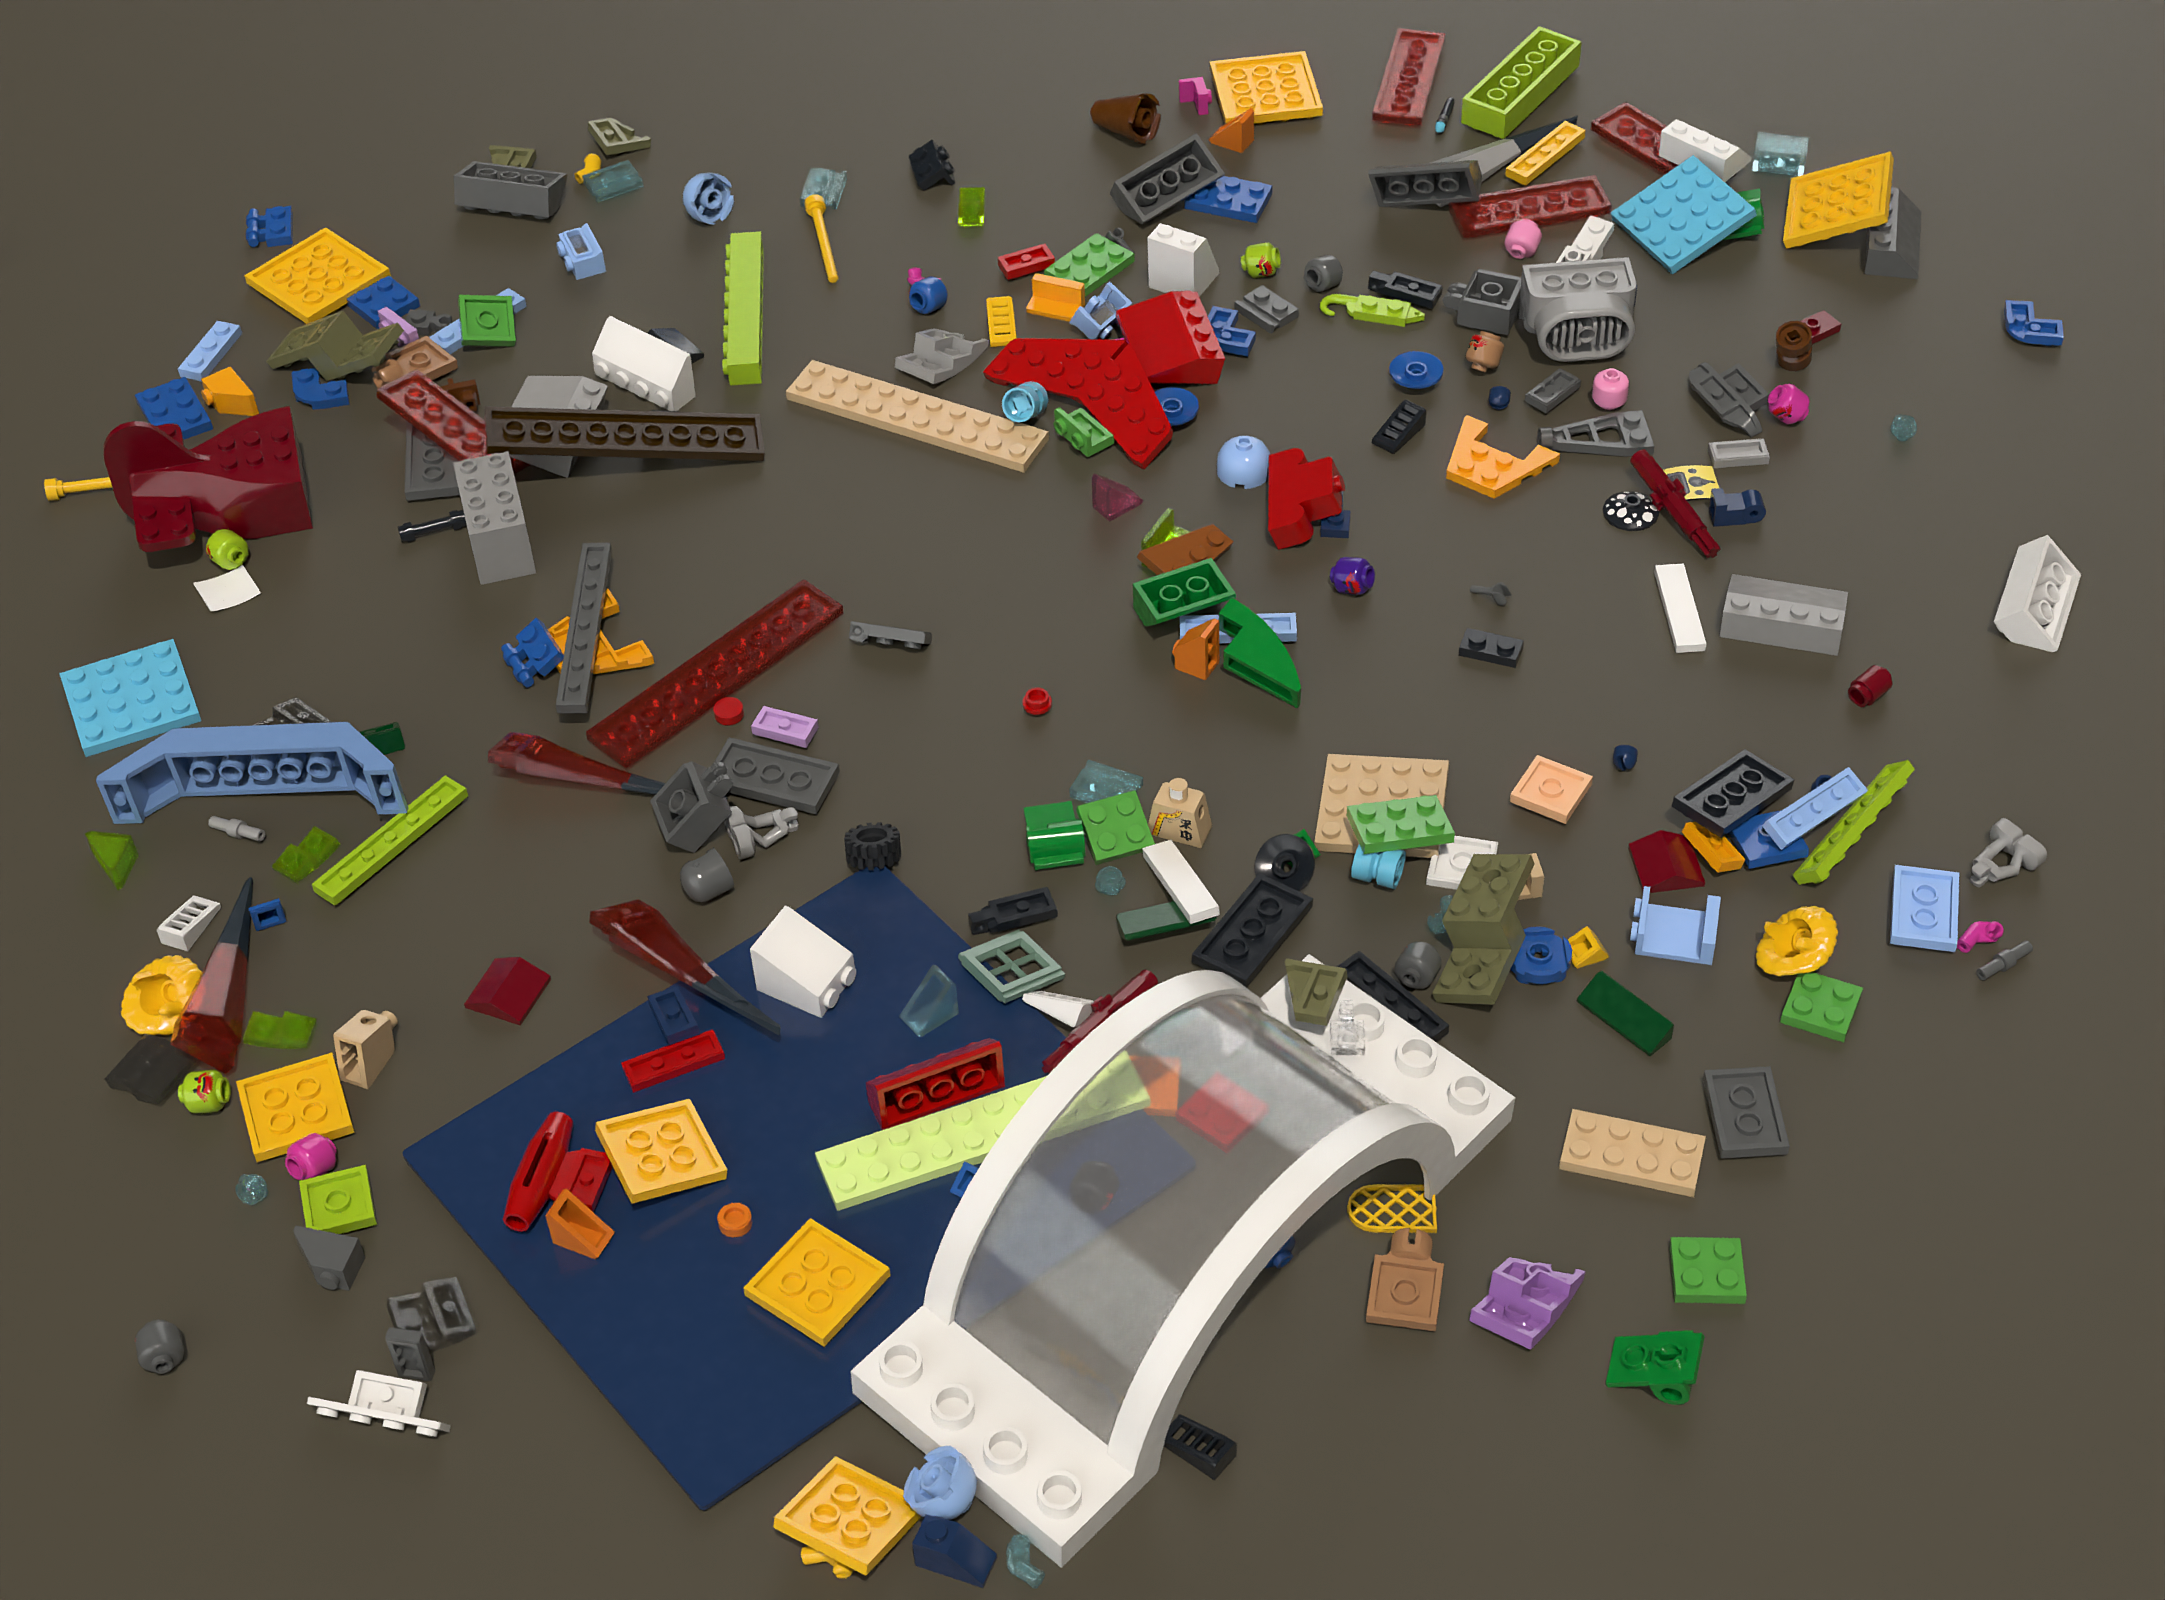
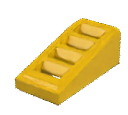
M1012 297L987 298L990 347L1006 346L1011 340L1016 339ZM999 333H1010V334L995 335V334H999Z

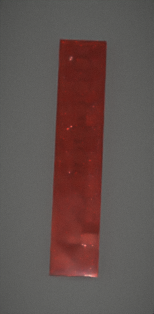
M803 579L587 730V740L625 769L711 709L718 700L732 694L843 615V605Z

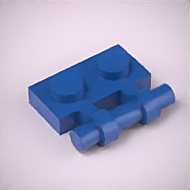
M291 206L266 209V215L261 216L257 209L249 210V214L246 216V225L248 227L246 229V239L251 247H256L258 242L265 241L267 247L293 244V212Z
M535 618L515 636L520 643L517 647L513 648L510 643H506L501 647L504 661L514 669L513 675L518 682H522L524 687H530L534 684L532 677L537 672L545 677L564 657L563 652L550 632L538 618ZM528 656L530 660L523 664L522 661Z

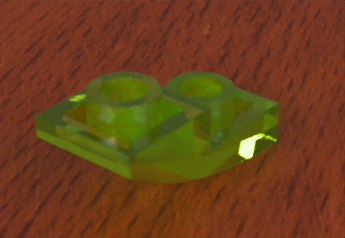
M985 187L960 188L959 226H984Z
M314 826L298 846L290 843L271 867L273 870L297 882L324 863L341 844L337 838Z
M253 1011L243 1035V1043L278 1049L307 1047L316 1024V1018L287 1011L284 1012L281 1018Z

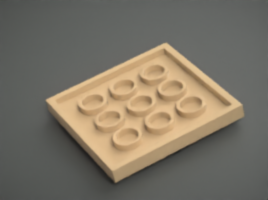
M1328 754L1314 845L1318 851L1356 853L1359 842L1346 816L1347 806L1436 795L1444 810L1449 760ZM1440 845L1402 850H1405L1406 856L1431 858L1433 855L1439 857Z

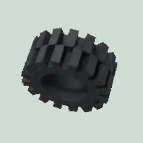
M871 822L866 823L867 826L864 827L860 824L857 825V829L851 828L849 832L845 833L844 842L847 863H851V866L854 868L858 866V869L862 870L865 867H868V870H874V867L882 869L885 868V864L891 866L894 865L893 861L898 862L900 860L899 857L902 855L900 833L891 824L887 823L883 826L882 822H877L876 825H872Z

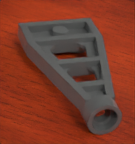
M1642 410L1615 412L1556 428L1540 427L1537 432L1538 445L1554 451L1628 457L1633 456L1642 449L1647 450L1650 455H1653L1655 447ZM1607 428H1616L1621 441H1602L1599 439L1597 432ZM1587 432L1591 442L1572 440L1571 436Z

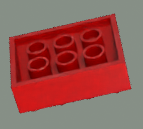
M1189 290L1171 291L1116 311L1115 315L1123 336L1128 344L1131 343L1150 383L1218 384L1225 356L1197 292Z

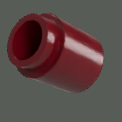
M1878 665L1870 666L1851 682L1848 689L1851 701L1859 707L1872 705L1892 688L1890 672Z

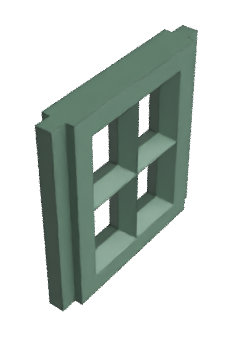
M1019 929L961 952L958 956V959L962 961V965L991 994L1004 1003L1019 998L1024 993H1030L1048 986L1065 977V973L1061 970L1062 967L1024 931ZM1020 947L1027 954L1022 958L1012 961L1005 953ZM997 957L1004 964L988 971L981 963ZM1035 961L1042 968L1039 971L1026 975L1019 967ZM1012 971L1019 978L1003 985L996 977Z

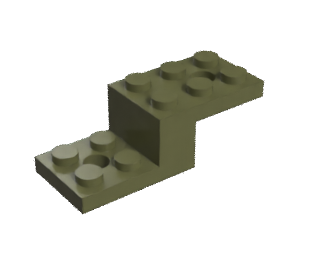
M340 311L292 329L266 362L272 369L281 366L289 367L297 360L305 361L309 359L326 381L335 378L343 379L349 373H360L369 366L377 367L386 360V353L399 343L398 338L404 330L397 322L362 335L346 313Z
M1473 854L1442 919L1454 949L1432 993L1436 1003L1495 1005L1526 936L1514 908L1535 864L1531 854Z

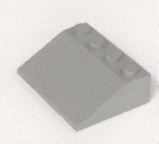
M527 376L512 407L602 410L608 386L584 376ZM509 455L512 458L566 478L569 477L579 457Z
M1732 574L1723 611L1720 637L1838 656L1848 592Z

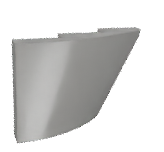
M934 328L917 332L914 353L896 357L895 368L936 384L956 375L973 363L986 350L989 340L982 338L972 342L965 340L963 334Z

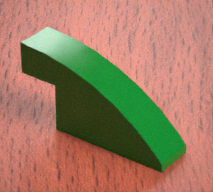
M1231 597L1219 612V630L1234 638L1223 651V668L1298 708L1301 704V685L1295 665L1286 647L1262 618L1247 606Z

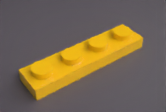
M1564 121L1506 167L1505 176L1526 186L1585 138L1586 130Z

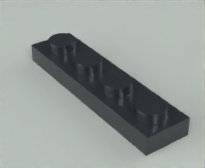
M1361 951L1356 952L1337 966L1346 968L1347 981L1435 1042L1449 1033V1024Z

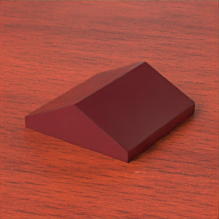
M1659 830L1629 843L1628 849L1642 892L1644 886L1650 887V893L1705 887V880L1694 848L1684 835Z
M521 957L495 958L464 1003L466 1009L521 1026L551 981V976Z

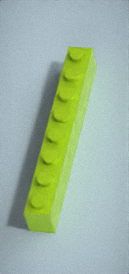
M761 231L730 233V244H726L727 260H725L726 275L729 276H725L726 292H724L725 307L727 308L724 309V321L728 325L723 326L724 340L727 341L723 342L724 358H727L722 359L723 374L729 376L730 386L762 384L764 279Z

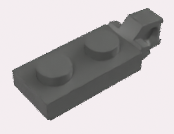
M851 621L849 639L859 642H866L871 637H877V643L894 645V640L905 641L904 647L918 649L922 648V644H931L932 640L931 632Z

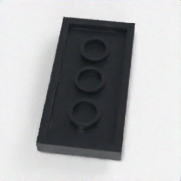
M1744 749L1674 796L1671 807L1722 838L1791 790L1795 779Z
M1259 873L1192 953V962L1207 970L1223 972L1247 988L1313 907V898Z

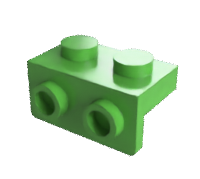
M1060 407L1054 410V428L1056 432L1061 436L1063 435L1071 442L1075 449H1079L1087 457L1114 444V435L1084 409L1079 408L1069 414Z

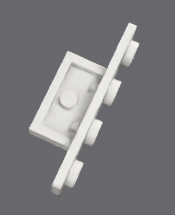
M356 1370L348 1404L308 1397L307 1404L318 1407L316 1414L337 1418L339 1411L351 1413L349 1420L370 1424L372 1418L384 1420L383 1427L402 1431L405 1424L417 1426L416 1433L437 1437L438 1430L449 1432L451 1425L419 1418L427 1384Z

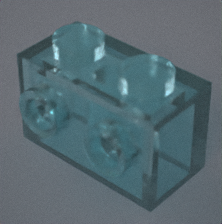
M1758 132L1752 171L1795 176L1803 175L1809 138Z

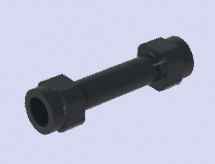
M450 511V516L413 526L411 522L397 526L402 543L416 541L415 536L453 527L454 531L462 529V527L467 526L464 511Z

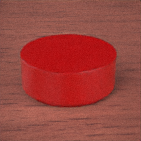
M734 697L722 698L713 707L715 720L722 725H734L740 722L744 716L742 702Z

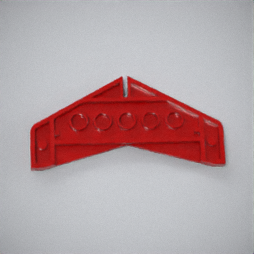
M1016 338L1011 340L983 371L985 378L995 384L1004 386L1014 384L1019 386L1022 383L1033 381L1042 385L1048 393L1069 397L1084 405L1096 420L1114 435V440L1125 451L1128 458L1144 470L1173 436L1171 424L1131 343L1128 344L1126 340Z

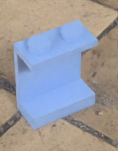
M1644 886L1642 899L1636 898L1633 916L1640 919L1639 922L1632 923L1630 941H1636L1635 954L1712 965L1721 897L1708 895L1705 911L1648 904L1650 887Z

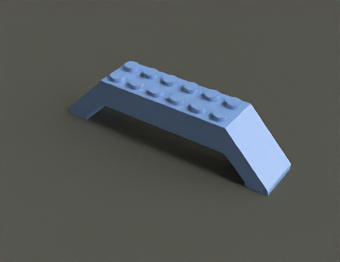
M349 722L171 729L99 774L96 779L114 824L143 823L145 817L180 797L356 790L375 806L378 815L408 812V805L394 764Z

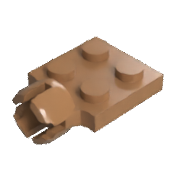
M425 336L385 355L386 360L379 366L372 367L371 371L377 372L372 379L378 390L383 394H388L401 389L404 385H409L413 389L422 386L435 378L457 369L458 365L457 359L428 336Z
M1410 1228L1399 1229L1392 1236L1390 1252L1387 1255H1375L1366 1322L1436 1331L1444 1263H1437L1431 1259L1433 1242L1428 1233L1417 1229L1415 1244H1409Z

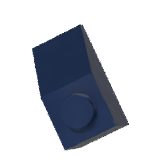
M926 1514L912 1543L915 1566L984 1588L997 1559V1553L962 1524L939 1516Z

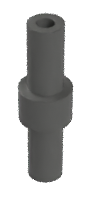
M2025 940L2010 950L2004 949L1993 956L1992 961L1976 970L1977 976L1981 980H1986L1999 971H2007L2016 965L2017 960L2033 951L2032 944Z

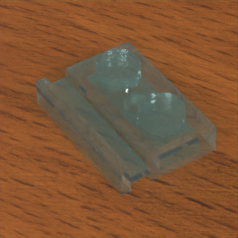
M629 160L582 175L584 185L593 197H596L597 202L644 187L642 177L638 176V172Z
M811 168L800 196L801 207H805L804 202L808 196L817 194L823 197L825 206H832V209H836L847 180L846 171H842L839 174L835 173V170Z
M1088 760L1085 769L1080 771L1069 789L1070 797L1090 803L1136 790L1138 795L1137 791L1143 787V777Z

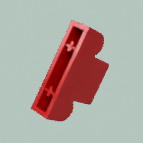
M1292 448L1269 455L1268 531L1278 550L1309 540L1314 532L1311 524L1312 521L1334 516L1342 512V492L1345 491V484L1332 457L1308 462L1304 451L1299 448Z

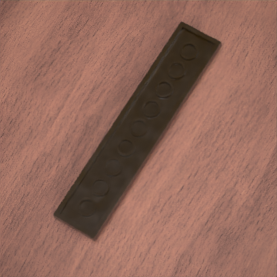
M485 407L487 454L509 451V455L764 461L765 456L760 414Z

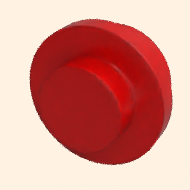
M1032 688L1026 692L1022 700L1023 708L1026 712L1033 715L1044 714L1051 709L1052 698L1045 689Z

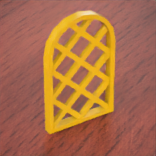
M1424 1184L1366 1185L1355 1190L1349 1197L1347 1212L1349 1219L1356 1227L1368 1232L1395 1233L1399 1229L1410 1228L1409 1233H1416L1417 1229L1426 1233H1437L1435 1194L1432 1196L1431 1205L1424 1199V1192L1421 1195L1415 1192L1424 1191ZM1369 1191H1377L1373 1195L1369 1193ZM1391 1191H1401V1192L1398 1193L1397 1195H1395V1194H1393ZM1407 1192L1415 1198L1409 1205L1400 1199ZM1382 1193L1392 1198L1385 1205L1376 1199ZM1363 1194L1368 1199L1360 1205L1355 1201V1198ZM1372 1202L1380 1208L1373 1215L1365 1209ZM1396 1202L1404 1208L1397 1215L1389 1209ZM1418 1203H1422L1428 1208L1421 1215L1412 1209ZM1351 1205L1357 1208L1353 1212L1351 1210ZM1360 1212L1369 1218L1364 1223L1355 1217ZM1384 1212L1393 1218L1386 1225L1377 1219ZM1408 1212L1417 1218L1410 1225L1401 1219ZM1431 1213L1433 1217V1224H1431L1428 1220L1425 1219ZM1372 1222H1374V1223H1376L1378 1226H1372V1225H1370V1224H1371ZM1396 1222H1398V1223L1401 1224L1402 1226H1392V1225H1394ZM1420 1222H1422V1223H1423L1424 1225H1426V1226H1416V1225H1418Z

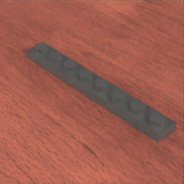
M582 543L556 699L557 713H587L612 556L611 543Z

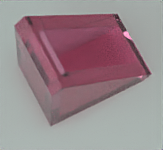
M1095 473L1091 478L1093 508L1109 522L1140 506L1144 501L1126 485Z

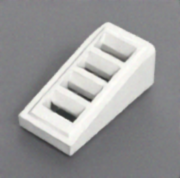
M193 895L158 927L157 933L161 944L188 952L220 910V903ZM198 906V907L205 908V909H204V910H200V909H197L196 907Z
M1045 991L1024 993L1022 997L1025 1003L1073 1028L1080 1025L1094 1011L1091 1007L1094 1001Z

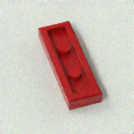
M711 1029L694 1037L621 1062V1065L634 1093L724 1060L725 1054L714 1030Z

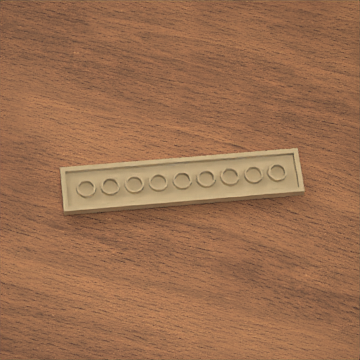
M811 360L786 390L787 400L1023 473L1049 440V431L1014 422L1010 419L815 360Z

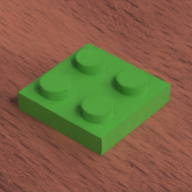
M459 295L458 308L462 345L515 346L512 296Z
M1136 790L1077 806L1076 811L1079 819L1082 821L1083 831L1095 865L1142 853V848L1155 845Z
M1814 972L1800 973L1796 977L1780 1023L1844 1042L1862 996L1863 987Z
M1670 1238L1669 1246L1675 1303L1745 1304L1747 1294L1740 1238Z

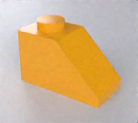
M231 367L201 379L204 390L201 391L202 397L208 406L212 405L218 413L247 416L259 414L254 394Z

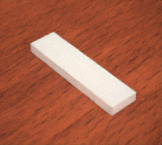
M1684 563L1655 565L1654 574L1676 653L1705 651L1706 641Z
M1172 840L1142 848L1144 859L1190 924L1220 915L1219 905Z

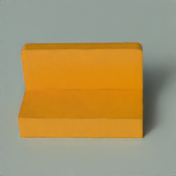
M1035 273L1033 276V296L1026 306L1027 313L1070 322L1080 306L1084 307V283Z

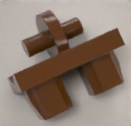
M447 378L448 385L427 389L433 415L437 414L439 417H448L452 414L453 410L462 408L467 413L477 410V405H481L475 379L453 383L452 378Z

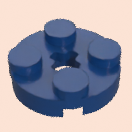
M1530 927L1523 929L1526 936L1511 967V970L1515 973L1516 980L1523 984H1547L1563 981L1571 966L1572 948L1569 941L1564 936L1562 940L1554 935L1555 931L1550 928ZM1535 952H1541L1542 956L1547 957L1536 958L1534 956Z

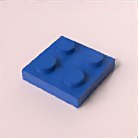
M390 276L380 279L378 282L347 298L348 307L377 330L380 329L378 311L382 308L388 307L398 316L402 317L409 313L410 309L415 310L420 307L419 298Z

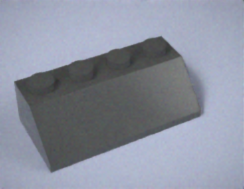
M1196 133L1116 180L1110 195L1123 214L1144 224L1220 179L1225 173Z
M1477 160L1380 166L1370 169L1368 172L1379 207L1479 201L1482 174Z
M473 161L454 175L455 205L464 206L468 210L483 208L491 213L505 211L511 212V215L514 216L528 214L534 215L537 219H548L559 209L567 181V173Z
M1891 187L1888 222L1877 227L1867 228L1864 274L1918 279L1921 210L1899 188Z

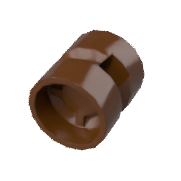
M1786 322L1776 332L1777 362L1783 369L1799 371L1807 367L1812 360V332L1810 327L1803 322Z

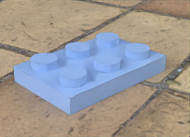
M1895 865L1893 872L1890 944L1949 952L1956 951L1958 938L1959 872Z

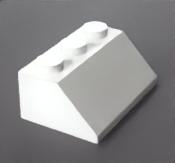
M1676 119L1661 131L1660 157L1680 165L1694 155L1724 182L1751 162V156L1739 147L1692 127L1683 121Z

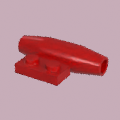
M551 1112L526 1148L511 1182L503 1217L504 1224L512 1230L520 1232L528 1230L548 1199L551 1198L556 1201L562 1190L566 1188L592 1212L595 1210L613 1166L606 1152L586 1148L568 1152L573 1120L565 1113Z

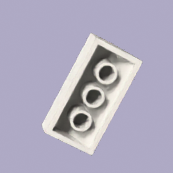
M612 316L607 318L592 352L595 375L669 411H678L696 397L691 355Z
M2049 535L2018 547L1994 623L1998 630L2004 633L2013 643L2055 652L2058 651L2081 573Z

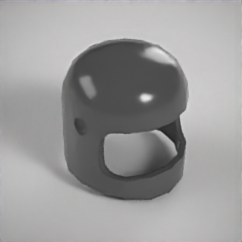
M714 847L708 850L702 857L688 861L681 868V885L686 894L696 902H708L734 888L731 873Z

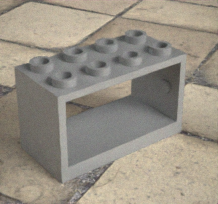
M509 451L453 462L480 584L483 585L535 574L536 569Z

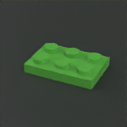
M1095 233L1044 270V275L1084 283L1086 297L1135 262V254Z
M1436 795L1347 806L1346 816L1364 854L1454 843L1455 832Z

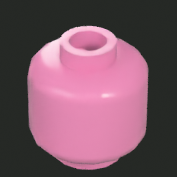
M1529 219L1515 221L1510 226L1504 241L1506 250L1512 257L1517 259L1532 257L1536 253L1541 241V230L1535 222Z
M1613 368L1599 372L1594 377L1592 398L1594 402L1605 410H1614L1622 406L1628 397V377L1623 372Z

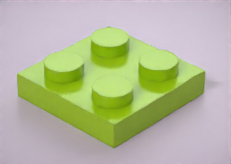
M366 1165L299 1181L306 1228L341 1234L377 1225Z

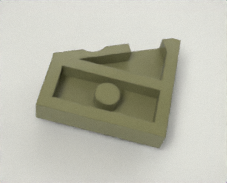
M613 118L588 121L589 132L606 155H617L622 152L651 148L650 137L644 136L640 138L634 135L635 129L622 125Z
M489 146L493 164L531 169L537 158L535 149Z
M1286 958L1285 967L1295 1020L1327 1026L1347 980L1346 968Z

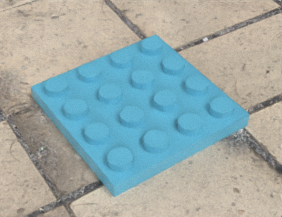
M1694 155L1611 212L1612 220L1671 274L1677 272L1757 216L1753 206Z
M174 639L59 673L85 757L202 721Z

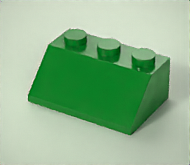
M1212 558L1133 583V609L1144 626L1155 625L1228 601L1231 597L1236 598L1235 591Z

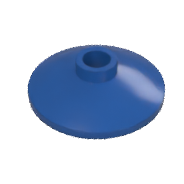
M1411 351L1398 355L1392 360L1389 367L1390 376L1396 383L1415 389L1426 388L1436 384L1442 378L1444 370L1442 362L1437 357L1420 351Z
M1174 387L1155 391L1171 426L1184 424L1197 415L1199 402L1191 392Z

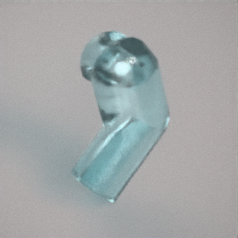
M1443 896L1440 899L1441 914L1435 913V918L1431 915L1428 917L1427 925L1430 927L1431 932L1435 934L1446 932L1442 919L1453 896Z
M1022 1534L1014 1535L1006 1548L1007 1568L1010 1573L1036 1589L1042 1583L1045 1573L1030 1563L1029 1548L1031 1543L1028 1537Z

